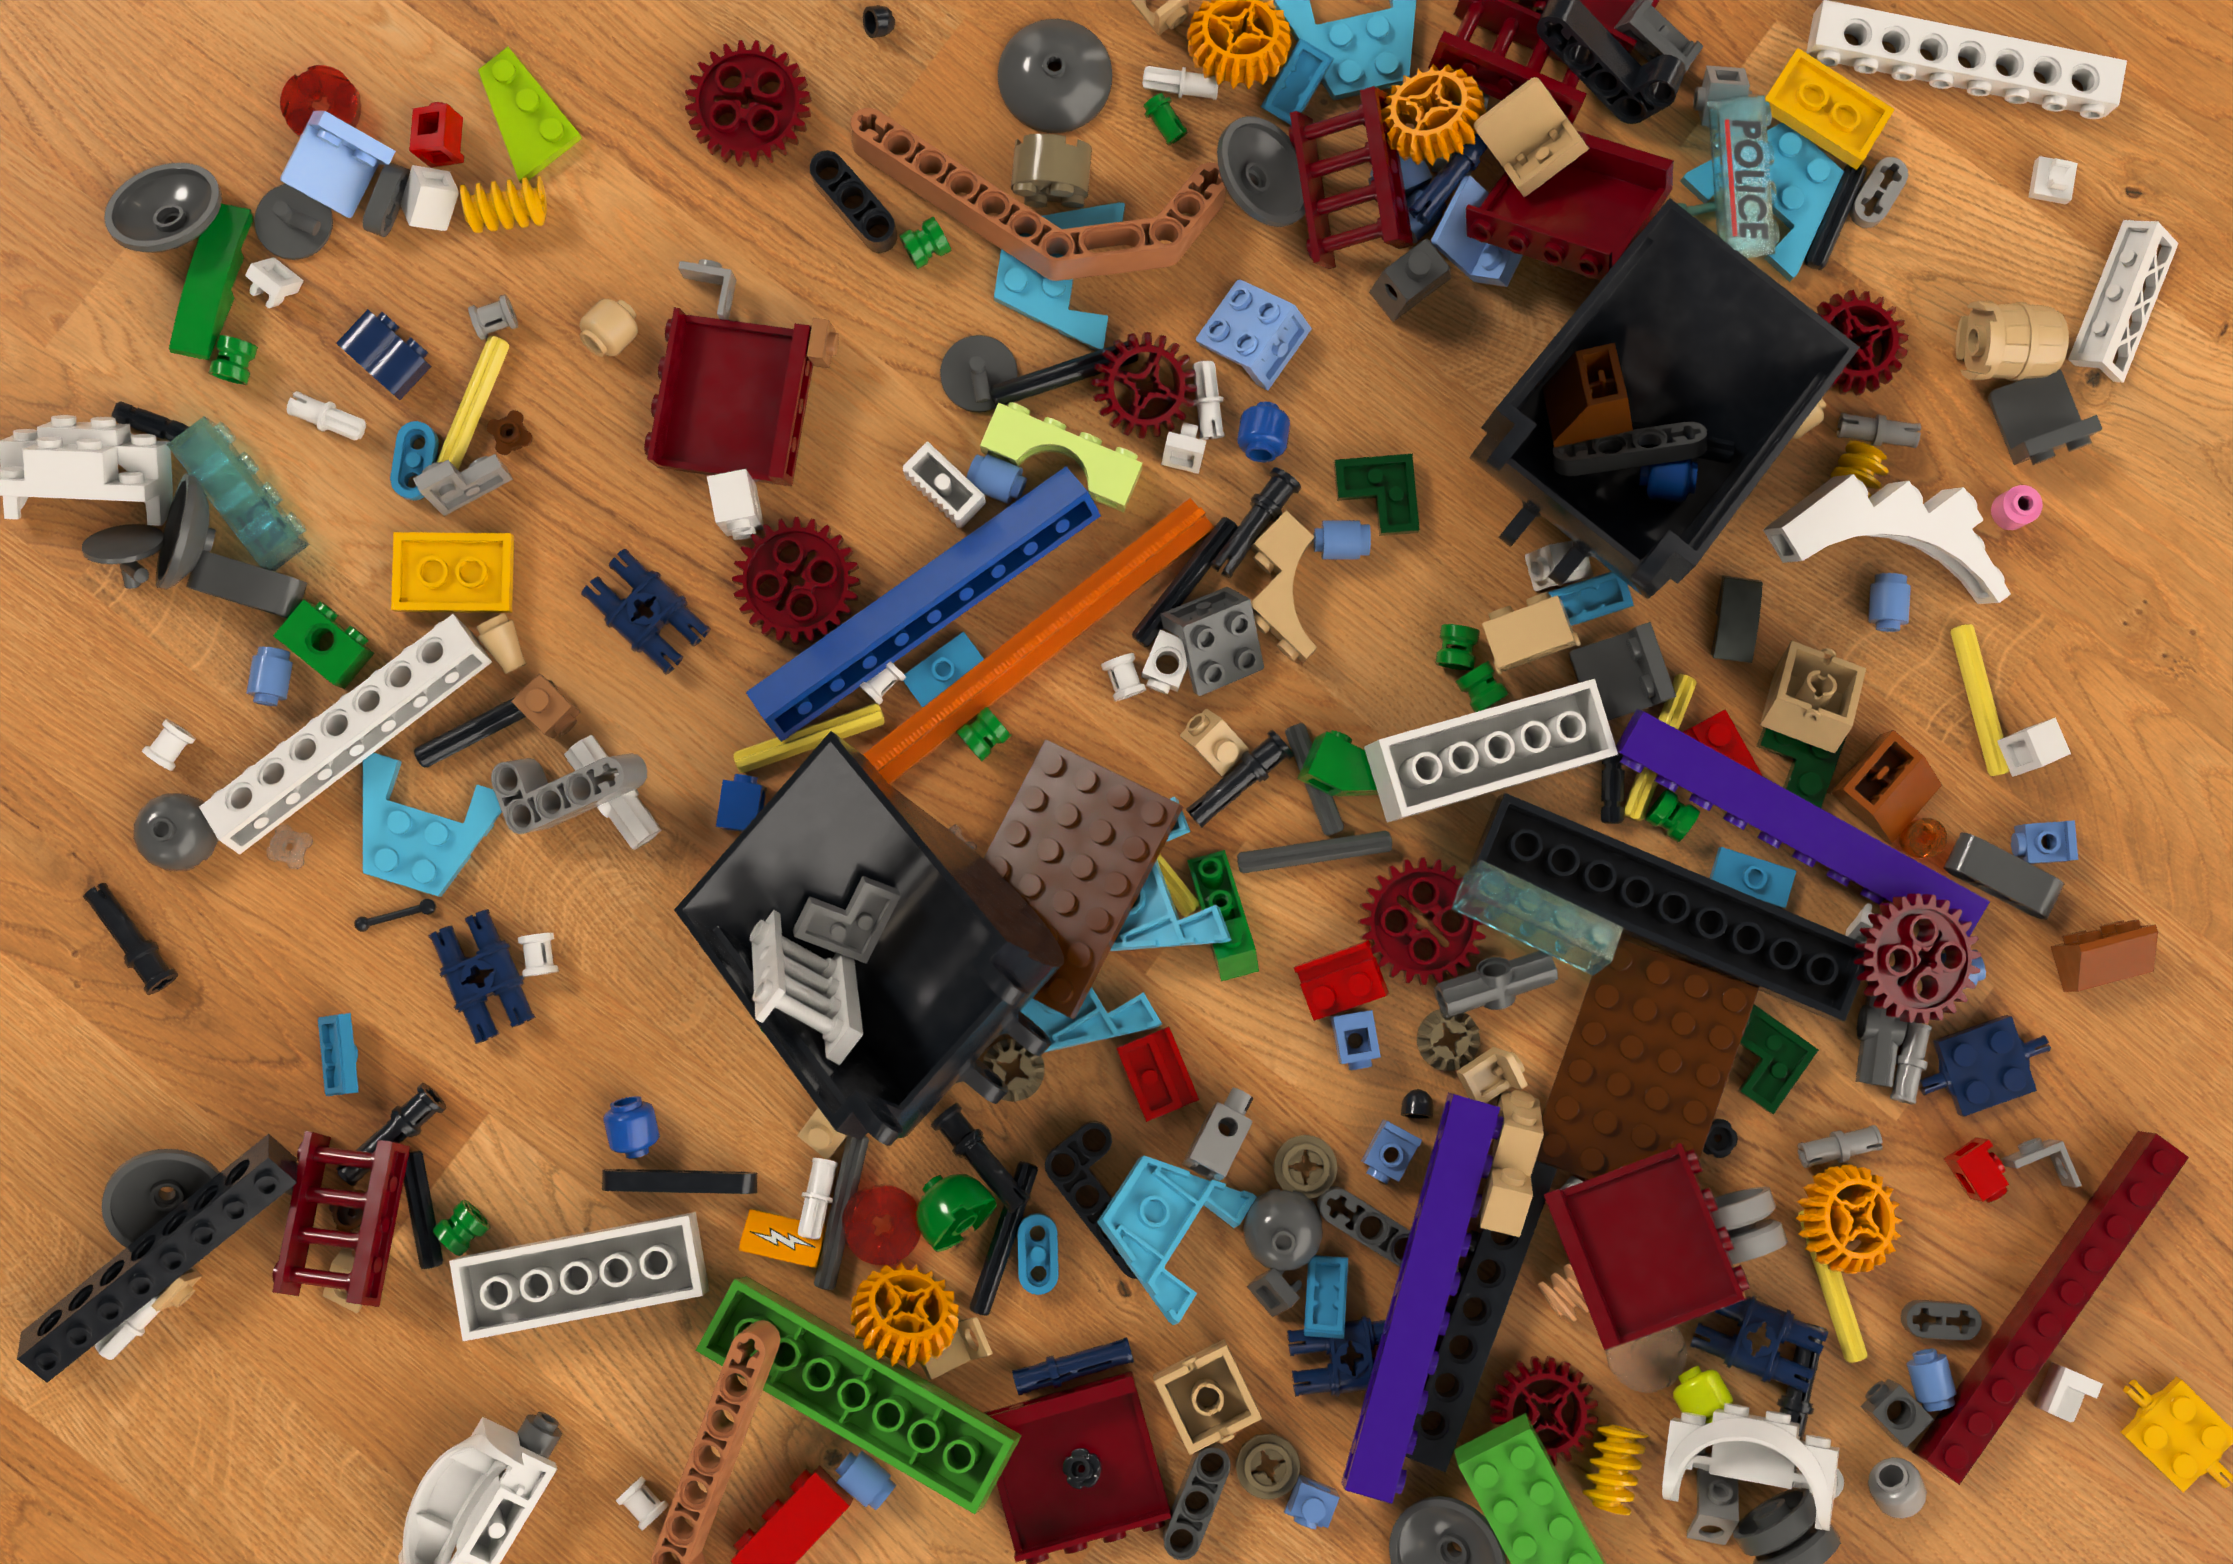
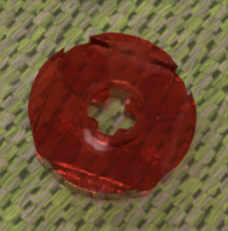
M314 65L308 67L309 71L301 73L298 77L295 74L285 84L280 97V109L287 125L299 138L313 111H316L312 107L313 102H320L322 97H327V103L330 105L326 112L354 128L358 124L361 115L360 94L341 71L330 66Z
M891 1184L874 1185L855 1193L848 1201L842 1214L843 1234L848 1248L858 1258L873 1265L893 1266L914 1250L921 1236L916 1219L918 1207L916 1201L907 1192ZM886 1214L890 1215L889 1224L891 1229L888 1232L883 1231L880 1235H876L874 1233L876 1226L872 1223L873 1219L876 1216L883 1218Z

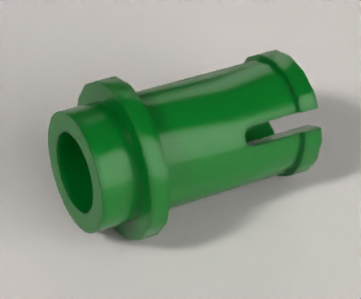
M1159 93L1143 105L1146 110L1144 115L1146 118L1151 117L1169 146L1183 138L1188 133V130L1171 107V98H1165L1163 93Z

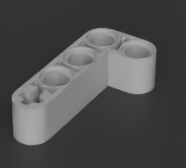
M629 753L599 759L548 783L540 763L535 759L526 758L497 764L492 771L491 782L509 829L514 833L524 834L552 828L639 788L647 778V767L639 755Z

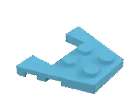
M1274 0L1275 9L1284 11L1285 21L1289 22L1290 33L1295 40L1299 41L1301 38L1334 58L1321 81L1333 101L1360 95V90L1372 86L1380 90L1392 88L1391 85L1401 86L1403 84V75L1410 76L1416 0H1389L1390 9L1318 25L1315 24L1310 0Z
M1780 123L1761 133L1758 139L1753 140L1761 146L1763 151V160L1757 167L1745 168L1739 165L1734 157V148L1731 150L1733 177L1735 178V171H1764L1765 177H1742L1741 185L1765 187L1766 193H1750L1760 197L1766 203V207L1791 230L1765 257V260L1790 282L1800 270L1844 171L1812 141L1787 125ZM1745 146L1741 151V157L1745 161L1752 162L1756 160L1757 152L1753 147ZM1727 152L1687 172L1680 180L1704 204L1729 180Z
M1119 202L1043 215L1042 217L1061 229L1123 222L1125 203ZM1028 233L1019 234L1022 237L1032 236ZM1001 249L994 292L995 302L1036 322H1041L1070 339L1086 344L1094 351L1104 349L1108 315L1069 310L1073 279L1062 281L1047 279ZM1055 253L1050 255L1055 258L1063 257V255Z
M372 753L363 760V873L442 897L471 858V853L482 838L487 836L494 826L493 823L502 813L493 789L476 785L464 823L392 802L390 797L402 761Z
M1176 797L1170 798V800L1180 804ZM1183 811L1180 813L1166 842L1190 832ZM1156 860L1110 951L1224 943L1232 939L1221 910L1217 905L1181 920L1179 919L1158 860Z
M1091 987L1075 1020L1033 998L1021 1010L1025 1016L1039 1026L1050 1038L1052 1044L1045 1052L1153 1029L1162 1025L1144 992L1107 1013Z
M1143 1155L1138 1158L1097 1223L1168 1322L1175 1325L1180 1322L1197 1293L1164 1267L1202 1206L1204 1205L1231 1227L1235 1228L1241 1224L1257 1196L1245 1190L1240 1192L1226 1187L1225 1183L1213 1179L1209 1181L1190 1174V1171Z

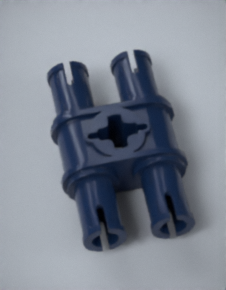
M623 549L617 555L628 567H624L614 557L609 563V568L614 570L633 588L632 593L627 598L621 599L597 576L590 583L601 594L598 596L586 585L581 595L587 598L605 615L604 621L609 628L613 627L632 645L631 649L634 652H644L667 675L675 668L664 659V656H668L677 666L682 661L683 656L659 635L663 626L671 624L693 647L702 640L691 628H695L704 638L708 635L711 628L706 626L686 607V598L682 595L679 596L660 578L661 574L654 570L649 572L627 549ZM643 604L646 607L651 606L650 609L654 613L649 619L646 616L641 617L642 614L638 610Z
M489 909L475 913L476 916L474 917L470 915L465 918V922L468 924L479 949L476 952L477 955L472 958L464 956L453 926H447L439 929V933L435 931L428 935L443 966L440 968L441 973L439 974L447 982L456 1003L454 1005L455 1010H458V1013L463 1012L475 1039V1044L489 1040L490 1037L493 1038L499 1035V1031L496 1029L485 1004L488 1001L487 997L492 995L500 997L512 1028L536 1018L521 987L525 979L517 971L508 950L510 948L509 943H506L505 940L501 941L491 919ZM480 970H494L484 979V983H470L480 974Z
M1748 1296L1747 1300L1714 1311L1717 1314L1737 1321V1326L1741 1327L1738 1335L1734 1333L1732 1337L1704 1326L1700 1322L1698 1323L1695 1333L1709 1338L1711 1341L1708 1342L1693 1336L1690 1347H1695L1724 1359L1723 1364L1727 1365L1726 1367L1731 1368L1733 1366L1762 1378V1382H1770L1773 1379L1798 1389L1805 1394L1810 1385L1809 1382L1794 1377V1374L1811 1380L1815 1369L1781 1357V1352L1777 1351L1779 1344H1784L1787 1341L1820 1356L1824 1346L1809 1340L1808 1336L1825 1342L1829 1332L1794 1319L1795 1314L1791 1313V1310H1787V1312L1756 1300V1296ZM1763 1322H1766L1765 1336L1771 1342L1769 1346L1761 1345L1755 1355H1752V1340L1747 1338V1334L1749 1331L1756 1333L1759 1327H1762Z
M1362 1316L1361 1320L1345 1321L1344 1339L1304 1336V1329L1287 1330L1289 1343L1304 1341L1303 1343L1288 1344L1290 1356L1325 1351L1330 1359V1363H1327V1368L1301 1371L1292 1370V1380L1294 1383L1309 1381L1308 1383L1293 1384L1295 1397L1330 1392L1331 1396L1340 1397L1341 1393L1366 1391L1375 1358H1372L1371 1350H1374L1375 1345H1379L1386 1320L1371 1321L1370 1318ZM1348 1341L1356 1353H1361L1360 1358L1354 1359L1353 1372L1345 1360H1340V1356L1347 1354Z

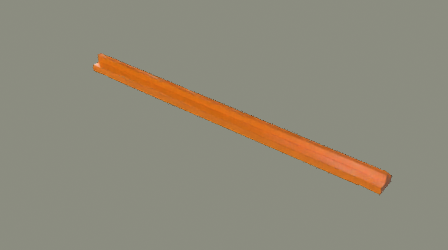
M1189 498L863 755L886 782L891 785L956 734L965 724L975 719L977 714L985 707L989 708L1209 535L1214 526L1205 516L1206 512Z

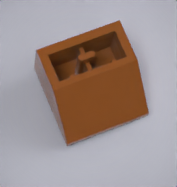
M1615 343L1575 351L1542 387L1554 448L1633 431L1627 392Z
M1895 730L1880 734L1830 793L1885 841L1892 844L1942 784L1925 756Z
M2139 919L2127 922L2122 920L2101 925L2099 930L2089 932L2084 930L2062 936L2064 943L2051 946L2063 992H2079L2154 972L2158 930L2156 924L2141 925Z

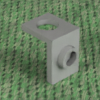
M701 259L698 264L680 261L678 269L684 279L722 285L717 315L719 319L729 320L736 285V278L732 270L724 269L720 263L712 260Z
M2041 1138L2031 1139L2019 1144L2018 1152L2001 1158L2005 1167L2017 1169L2050 1155L2063 1186L2073 1188L2082 1186L2063 1141L2048 1139L2042 1142Z
M1698 1468L1697 1514L1687 1530V1538L1726 1545L1739 1523L1738 1479L1709 1474V1471ZM1712 1525L1720 1527L1722 1530L1709 1533L1700 1528Z

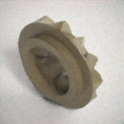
M1440 1009L1435 1010L1426 1016L1419 1026L1417 1033L1419 1052L1423 1059L1436 1069L1443 1071L1459 1070L1474 1060L1480 1047L1479 1028L1470 1015L1466 1013L1445 1018ZM1442 1023L1445 1024L1451 1033H1464L1465 1035L1455 1042V1056L1447 1046H1433L1434 1043L1439 1042L1438 1040L1444 1037Z
M1013 1038L995 1043L985 1054L982 1063L996 1073L1005 1083L1006 1071L997 1062L1012 1063L1018 1054L1022 1055L1019 1068L1029 1078L1015 1076L1012 1081H1009L1007 1085L1009 1091L1002 1098L1005 1101L1016 1102L1032 1096L1038 1090L1044 1078L1045 1067L1042 1056L1039 1057L1032 1054Z
M1301 1135L1288 1139L1278 1149L1273 1166L1276 1180L1284 1191L1293 1192L1295 1190L1303 1193L1309 1199L1318 1197L1325 1190H1328L1332 1186L1337 1174V1160L1331 1147L1322 1139L1310 1135ZM1305 1149H1307L1310 1162L1322 1165V1168L1309 1171L1307 1184H1304V1178H1302L1300 1171L1288 1168V1165L1301 1162Z
M1273 1433L1255 1435L1242 1445L1236 1459V1472L1241 1485L1251 1495L1261 1499H1275L1288 1493L1296 1484L1300 1473V1461L1296 1450L1288 1440ZM1264 1450L1270 1460L1277 1459L1279 1461L1284 1459L1274 1467L1275 1474L1273 1476L1275 1481L1271 1482L1270 1477L1267 1476L1265 1471L1258 1472L1256 1470L1251 1472L1262 1464L1260 1451Z

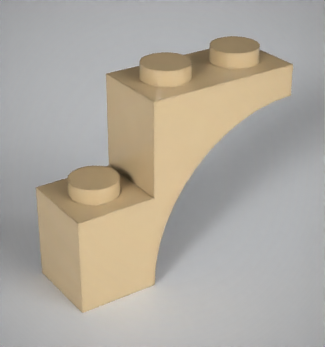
M1286 510L1253 544L1252 551L1256 554L1253 557L1254 561L1266 573L1270 574L1274 571L1277 576L1251 604L1256 628L1264 634L1270 631L1280 641L1277 647L1284 655L1292 661L1298 658L1304 663L1317 647L1304 632L1297 617L1293 600V581L1298 562L1312 544L1314 536Z
M1514 1090L1512 1092H1502L1499 1094L1497 1106L1500 1107L1498 1115L1503 1116V1125L1498 1139H1494L1493 1161L1482 1195L1479 1218L1480 1228L1520 1237L1533 1197L1531 1174L1544 1131L1539 1099L1534 1098V1096L1525 1091Z

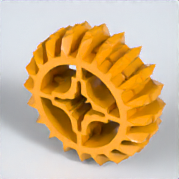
M1211 0V3L1203 1L1199 11H1194L1190 27H1188L1189 56L1193 57L1195 68H1203L1204 78L1216 76L1215 80L1218 86L1222 82L1228 81L1232 89L1238 83H1244L1249 90L1254 80L1264 85L1268 76L1275 78L1279 68L1284 67L1288 51H1290L1291 29L1289 22L1285 21L1284 11L1275 10L1274 0L1265 3L1262 0Z
M1433 64L1427 72H1422L1417 68L1416 75L1412 78L1403 75V84L1401 86L1391 85L1392 95L1386 96L1384 101L1389 106L1383 108L1381 114L1383 121L1386 122L1390 129L1387 133L1388 145L1392 150L1396 149L1404 161L1412 158V161L1419 165L1424 159H1427L1433 166L1437 158L1443 157L1449 162L1450 154L1457 152L1463 155L1464 144L1475 145V134L1478 133L1474 129V123L1486 113L1485 99L1482 91L1479 90L1477 82L1472 76L1467 77L1462 68L1454 71L1447 64L1439 71ZM1452 101L1458 102L1460 106L1453 105ZM1406 123L1413 124L1415 130L1407 127Z
M1853 1165L1829 1167L1825 1169V1173H1818L1812 1176L1814 1184H1808L1803 1187L1808 1198H1801V1200L1797 1201L1804 1208V1214H1799L1795 1218L1800 1222H1804L1805 1229H1802L1798 1235L1803 1238H1809L1805 1250L1816 1252V1262L1827 1264L1828 1269L1842 1271L1845 1274L1869 1272L1874 1270V1265L1886 1263L1885 1254H1891L1896 1251L1891 1240H1897L1902 1237L1895 1231V1224L1903 1221L1894 1214V1209L1900 1203L1890 1201L1889 1199L1894 1189L1888 1186L1882 1187L1883 1177L1871 1175L1870 1169L1865 1167L1857 1168ZM1844 1188L1853 1191L1852 1195L1844 1200H1840L1837 1197V1194ZM1857 1238L1861 1241V1244L1853 1251L1845 1248L1848 1241H1854Z
M902 1262L896 1266L895 1271L887 1264L880 1270V1273L873 1270L868 1275L867 1280H863L859 1284L856 1295L851 1303L852 1314L850 1319L851 1325L856 1327L854 1330L855 1338L865 1339L863 1342L864 1351L875 1349L877 1351V1360L883 1356L891 1358L892 1367L898 1360H903L909 1369L914 1364L915 1359L925 1366L931 1357L938 1359L942 1355L943 1350L951 1345L954 1338L953 1334L957 1331L959 1319L957 1318L959 1305L953 1303L954 1292L944 1291L946 1287L945 1280L934 1281L932 1270L926 1274L920 1273L917 1264L911 1270H906ZM876 1304L882 1309L881 1314L885 1319H882L879 1315ZM925 1310L929 1313L933 1321V1325L928 1321L929 1316L926 1314Z

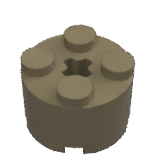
M1056 134L1025 135L1023 143L1017 139L1014 147L1011 190L1014 194L1025 197L1024 204L1030 207L1043 208L1047 206V202H1058L1068 208L1084 207V201L1088 197L1092 147L1078 139L1077 147L1066 144V136Z

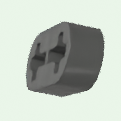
M391 162L383 167L364 213V230L382 237H386L390 233L401 208V200L410 174L409 169Z
M1913 1300L1907 1303L1901 1312V1323L1905 1330L1921 1338L1969 1340L1979 1333L1982 1325L1979 1312L1971 1305L1961 1302ZM1922 1308L1923 1313L1936 1317V1323L1924 1322L1922 1329H1920L1919 1324L1913 1323V1315H1920ZM1962 1310V1314L1969 1317L1970 1321L1969 1324L1962 1325L1960 1331L1958 1326L1946 1323V1317L1957 1318Z

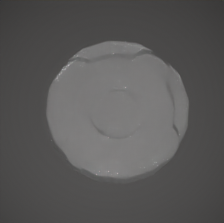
M1677 1326L1613 1349L1605 1350L1608 1366L1617 1380L1634 1391L1644 1393L1658 1392L1657 1390H1662L1674 1384L1678 1380V1376L1685 1369L1688 1354L1686 1343H1684L1683 1336Z

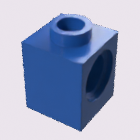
M734 774L733 781L723 780L716 827L743 832L764 808L767 788L757 784L758 777Z

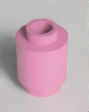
M2015 486L2000 494L1993 501L1991 507L1992 518L1999 527L2005 530L2019 529L2039 517L2043 505L2041 496L2030 486Z

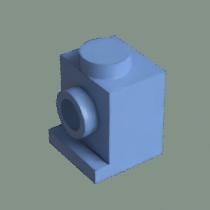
M2075 820L2014 826L2015 833L2011 836L2012 853L2029 864L2078 860ZM2044 835L2047 838V849L2041 844Z
M1373 1010L1330 1017L1339 1064L1348 1063L1349 1070L1372 1067L1371 1059L1381 1058ZM1352 1033H1357L1362 1038V1043L1358 1048H1351L1348 1044V1037Z
M1383 1119L1361 1160L1369 1165L1366 1173L1385 1184H1388L1390 1178L1399 1182L1417 1147L1420 1146L1422 1139ZM1389 1147L1396 1148L1398 1152V1157L1394 1162H1387L1384 1158V1152Z
M1299 1474L1284 1513L1293 1516L1295 1522L1307 1528L1315 1530L1317 1526L1328 1528L1340 1497L1335 1488Z

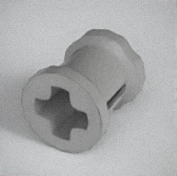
M506 294L501 295L499 301L479 308L475 305L468 307L473 327L481 340L487 339L489 333L506 327L511 329L518 328L517 317Z

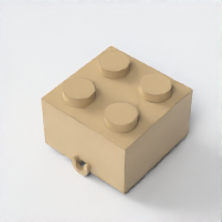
M1545 592L1527 599L1526 603L1528 606L1514 611L1511 606H1507L1488 614L1490 620L1482 623L1495 659L1493 663L1498 675L1502 674V671H1507L1575 645H1581L1577 632L1572 630L1563 602L1558 595L1551 597L1549 592Z
M1791 641L1775 667L1760 726L1835 754L1853 727L1866 668L1837 658L1836 652L1832 649L1826 648L1819 651ZM1825 654L1831 655V658L1825 659L1824 656Z
M1225 1339L1153 1374L1155 1385L1189 1455L1217 1441L1220 1444L1228 1442L1235 1437L1233 1433L1262 1419Z

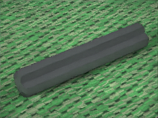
M1303 723L1293 725L1285 730L1299 771H1301L1312 747V741ZM1304 783L1323 833L1326 836H1330L1342 831L1344 825L1333 796Z

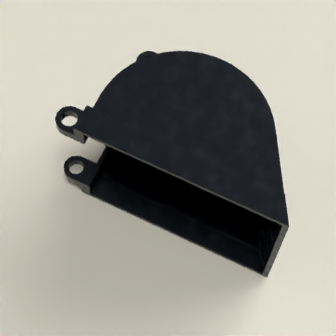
M1669 198L1481 427L1487 434L1469 458L1519 497L1523 503L1521 510L1500 534L1499 538L1511 547L1535 517H1544L1572 539L1573 546L1548 576L1560 587L1585 557L1597 559L1646 599L1653 596L1669 579L1678 584L1697 565L1860 347ZM1615 343L1627 392L1631 421L1653 426L1682 422L1700 423L1707 429V436L1730 440L1735 443L1732 461L1730 463H1722L1702 458L1692 459V462L1698 463L1695 493H1688L1686 500L1680 503L1650 500L1647 496L1646 486H1639L1640 467L1579 476H1563L1555 472L1553 468L1554 444L1542 387L1575 351ZM1607 450L1601 453L1613 454L1619 451Z
M832 731L828 733L674 909L836 1132L862 1140L869 1133L882 1144L891 1146L897 1138L908 1136L952 1086L963 1081L989 1102L998 1104L1008 1093V1087L996 1073L978 1059L981 1054L1002 1034L1010 1035L1025 1049L1039 1057L1052 1044L1047 1034L1021 1012L1064 963L1062 950L1048 927L1022 896L980 855L940 822L888 784L864 755ZM862 876L898 889L901 897L867 964L854 959L863 1035L843 1062L838 1065L826 1058L823 1034L775 1007L763 1023L755 1019V1001L752 999L754 981L750 935L756 924L760 920L766 921L772 911L775 910L781 914L782 936L825 960L827 958L832 959L836 952L795 938L792 930L809 896L846 910Z

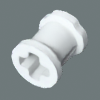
M1134 653L1125 654L1101 664L1102 670L1108 672L1115 691L1113 694L1115 702L1146 691L1145 685L1140 683L1133 661L1136 659Z
M890 661L886 664V669L859 686L880 705L883 702L882 696L898 680L903 681L906 676Z
M165 719L162 723L164 728L152 745L145 746L142 752L160 766L173 771L176 767L174 763L184 747L187 744H193L196 738L176 723Z
M540 933L518 937V944L523 945L526 969L522 971L523 977L559 972L558 966L554 965L551 940L554 939V933Z
M642 1476L616 1500L619 1505H624L639 1521L638 1527L641 1531L669 1506L666 1501L660 1502L645 1485L646 1480Z

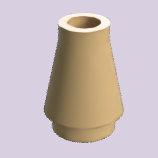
M505 613L476 626L480 633V636L477 638L499 663L505 674L527 664L522 655L513 620L509 621Z

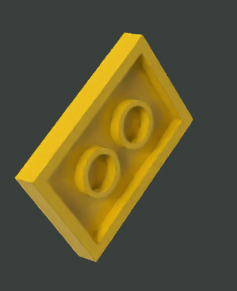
M1799 48L1795 50L1759 106L1761 110L1856 170L1866 158L1895 110Z
M393 532L391 610L394 612L512 613L514 535L511 533Z

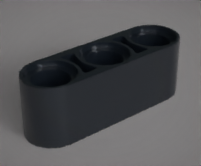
M827 150L815 154L811 159L809 167L814 185L820 194L871 251L883 253L891 250L898 238L895 222L891 214L837 153ZM826 167L838 169V174L830 180L819 177L820 172ZM857 195L864 199L863 203L857 208L850 209L844 206L846 199L850 196ZM876 224H884L889 227L888 232L882 237L876 238L869 234L870 229Z

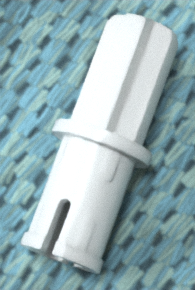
M1147 66L1144 70L1142 82L1144 89L1179 94L1178 98H1182V95L1217 100L1219 87L1215 80L1216 76L1204 78V74L1187 72L1186 67H1182V71Z
M1208 360L1196 362L1192 366V369L1196 372V375L1193 376L1194 385L1197 386V391L1195 392L1196 399L1193 400V405L1197 406L1200 439L1208 440V437H1211V439L1222 438L1225 436L1220 409L1223 397H1220L1218 393L1215 363Z
M299 391L292 394L297 400L290 397L287 404V413L289 415L317 425V429L322 432L330 430L352 440H358L363 437L367 426L366 422L361 418L337 409L335 403H323Z
M813 1158L807 1191L802 1192L801 1195L805 1200L798 1227V1235L814 1240L821 1237L828 1203L833 1202V1198H830L835 1170L838 1166L837 1162L822 1158Z
M161 1294L156 1295L96 1343L95 1348L102 1357L112 1360L136 1336H142L145 1333V1326L160 1312L156 1311L151 1305Z

